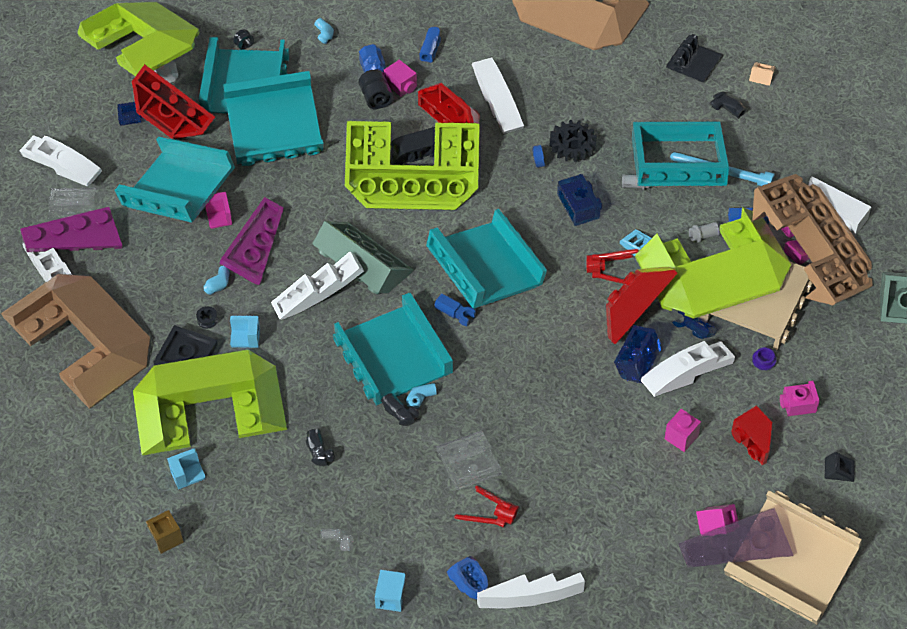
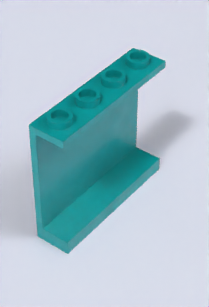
M209 37L199 95L200 106L209 113L228 114L223 84L286 75L287 64H285V61H289L290 52L289 48L285 46V40H280L279 51L220 49L218 37Z
M310 71L223 84L237 164L250 166L255 161L260 160L269 163L279 157L293 159L298 157V154L303 153L312 156L319 154L323 150V139L321 140L311 88Z
M158 137L156 140L162 153L134 187L119 184L114 191L123 206L192 223L234 170V163L228 151Z
M500 209L495 210L491 223L446 237L438 227L429 231L426 246L473 309L534 289L543 284L547 272L544 264L539 261L533 250L528 247L521 238L520 233L514 229Z
M410 292L402 295V307L344 331L339 322L334 323L335 333L333 334V339L336 346L343 348V356L346 363L353 365V373L356 380L363 382V390L367 399H373L376 405L381 404L382 398L389 393H393L397 397L411 391L414 387L428 384L453 373V360Z

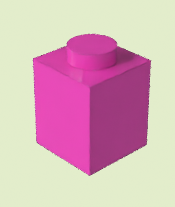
M401 60L384 69V75L390 89L400 97L407 93H412L417 87V73Z
M680 409L668 422L664 439L685 452L699 436L701 421Z

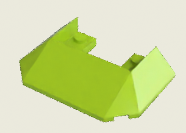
M157 2L115 3L81 21L77 32L83 40L97 50L132 31L142 36V39L122 49V54L116 57L118 64L134 76L138 74L144 64L154 71L191 51L195 45L194 39L200 33L198 28Z
M347 121L345 187L365 208L456 210L478 190L480 124L435 123L434 166L390 165L391 122Z
M742 207L741 219L720 225L719 231L730 250L691 262L678 238L662 243L660 237L656 234L635 254L641 269L671 267L677 272V275L657 296V299L663 309L669 311L675 309L684 312L685 316L697 318L780 291L783 281L791 268V263L764 218L752 221L753 211Z
M250 350L155 365L133 390L142 456L191 447L184 406L232 397L239 438L287 430L276 366Z

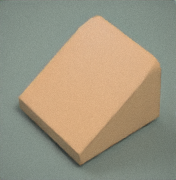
M758 62L754 63L749 81L770 86L776 67Z

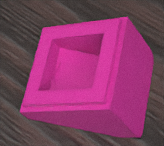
M797 240L785 243L784 253L798 265L810 259Z

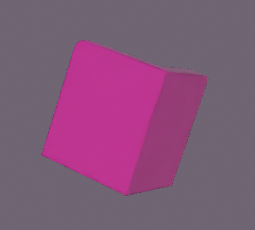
M226 192L214 194L205 206L210 228L232 225Z
M735 504L708 507L696 511L701 536L727 534L740 529Z

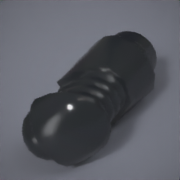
M719 92L713 96L714 99L710 102V105L715 110L723 107L738 119L747 110L741 101L726 95L727 92Z
M393 393L385 395L381 400L385 411L394 416L401 426L412 425L415 423L414 419L419 417V412L414 406L406 409Z
M311 429L307 431L306 445L313 457L311 461L317 466H328V462L335 460L333 450H325L321 430Z

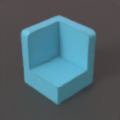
M231 316L232 332L230 346L258 348L260 336L259 317Z
M195 448L167 458L171 474L178 489L206 478Z
M380 570L375 593L376 608L401 612L405 573Z

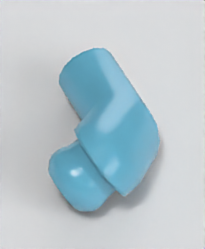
M322 18L317 19L315 26L321 32L318 35V39L326 44L329 39H332L334 30Z
M224 266L219 267L218 275L206 281L204 291L211 295L225 289L228 284L230 269Z
M435 384L412 388L406 399L407 406L418 408L425 397L437 395Z

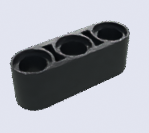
M435 127L403 135L392 140L391 150L397 163L403 165L406 162L412 163L424 159L423 157H433L435 152Z

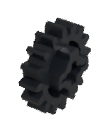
M569 120V124H565L562 121L561 127L555 125L554 131L550 132L549 147H552V153H557V158L564 156L565 161H568L570 158H573L574 162H577V158H581L584 161L586 155L592 156V151L596 150L597 135H594V129L588 130L589 124L582 126L579 120L576 124L572 120Z

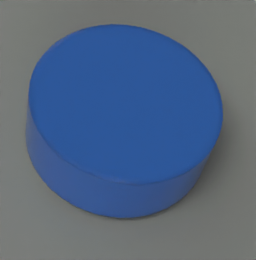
M541 145L533 146L532 151L536 167H544L545 162Z

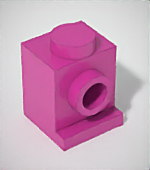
M808 381V384L784 387L783 394H780V405L782 409L786 408L788 416L817 412L820 400L814 381Z

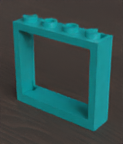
M633 122L632 145L638 186H727L729 165L720 122ZM715 141L718 162L645 163L642 142ZM643 174H649L648 178H642ZM716 174H720L721 178H716Z

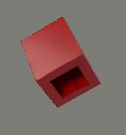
M756 405L734 419L731 432L735 441L738 443L742 442L747 448L748 454L753 460H758L762 465L767 463L770 451L772 421Z

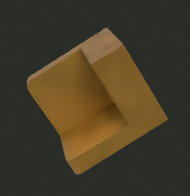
M169 510L146 521L147 527L153 535L161 554L184 543L180 528Z

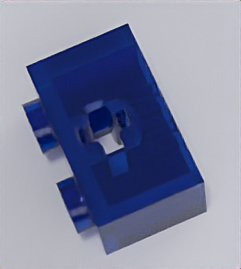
M583 174L558 181L557 195L574 226L600 218V210H602L601 200L599 197H595L590 181H586Z
M633 325L614 361L621 378L642 383V377L650 371L662 348L655 329Z

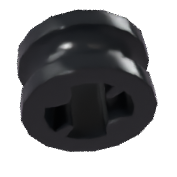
M242 29L234 35L233 42L240 50H245L253 45L254 37L248 30Z
M202 307L196 313L197 323L204 329L212 328L218 322L217 312L212 307ZM211 315L210 320L208 318L203 320V316L209 317Z

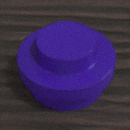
M763 347L753 354L752 362L760 370H770L776 364V356L771 349Z

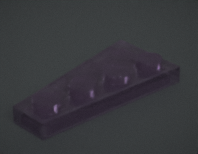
M775 507L678 543L687 568L794 556Z

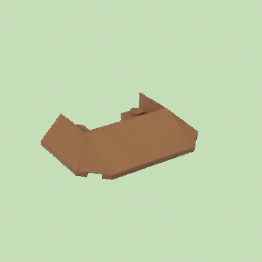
M512 0L521 22L592 50L602 49V47L609 45L617 46L623 44L649 7L647 0H603L602 3L596 0Z
M797 174L757 187L754 190L752 221L768 216L770 223L776 230L789 227L812 261L811 264L804 268V271L816 289L805 297L806 299L835 305L872 287V279L867 275V270L872 269L870 259L820 187L814 184L809 186L803 183V178Z
M57 274L1 313L4 319L30 346L68 320L85 336L95 348L63 370L59 375L63 382L89 409L147 368L150 337L91 276Z

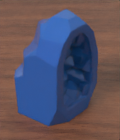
M375 44L364 46L359 51V60L364 73L373 69L381 70L384 73V69H386L385 61L378 46Z
M472 556L457 562L447 571L450 580L455 583L458 589L472 599L477 600V593L486 590L488 587L486 574Z

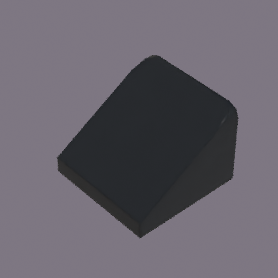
M835 451L825 457L824 478L854 482L855 460Z

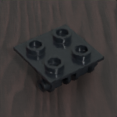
M691 34L687 36L686 40H683L667 63L666 68L704 83L722 54L699 46L697 35Z

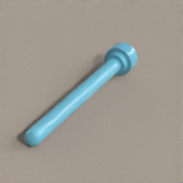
M676 152L670 155L672 161L680 163L710 162ZM730 166L728 173L729 176L756 182L758 186L773 182L775 176L774 173L770 172L756 174Z

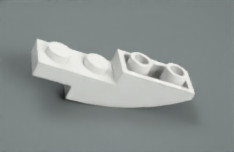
M33 135L20 150L23 157L51 167L58 175L88 187L102 172L101 168L80 153L47 136L41 139Z
M703 341L661 362L645 374L641 382L655 397L692 384L695 376L733 364L735 356L722 342L708 345Z

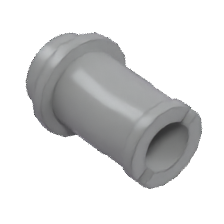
M623 174L622 188H642V191L645 188L649 189V186L637 185L636 175ZM643 174L642 178H648L649 175Z
M716 222L702 226L693 225L689 229L691 241H697V243L701 242V239L719 236V227Z

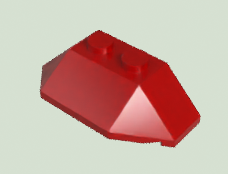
M145 64L132 80L137 113L171 139L202 135L215 119V116Z
M438 83L418 91V105L437 122L480 124V115L477 110L472 109L461 97L454 94L443 83Z
M671 267L637 269L635 272H630L624 278V285L619 290L616 289L609 295L607 299L609 302L606 304L607 334L614 344L622 338L677 275L674 269Z

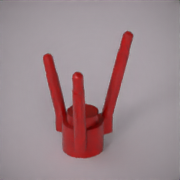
M632 249L587 255V273H592V278H601L624 284V279L602 274L600 271H605V261L629 259L633 257L632 254L638 253L639 250Z
M475 486L476 492L497 503L494 515L498 516L497 519L454 515L455 519L495 524L504 528L505 523L512 525L519 506L502 500L480 486Z

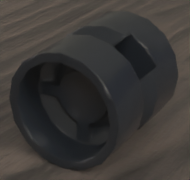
M373 69L361 75L358 83L368 107L377 110L389 106L394 97L384 73L381 70Z

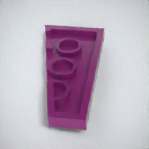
M264 197L222 256L219 264L250 282L260 285L284 208Z
M110 207L20 229L27 252H46L52 248L55 251L58 249L79 251V249L93 248V250H103V248L122 249V243Z

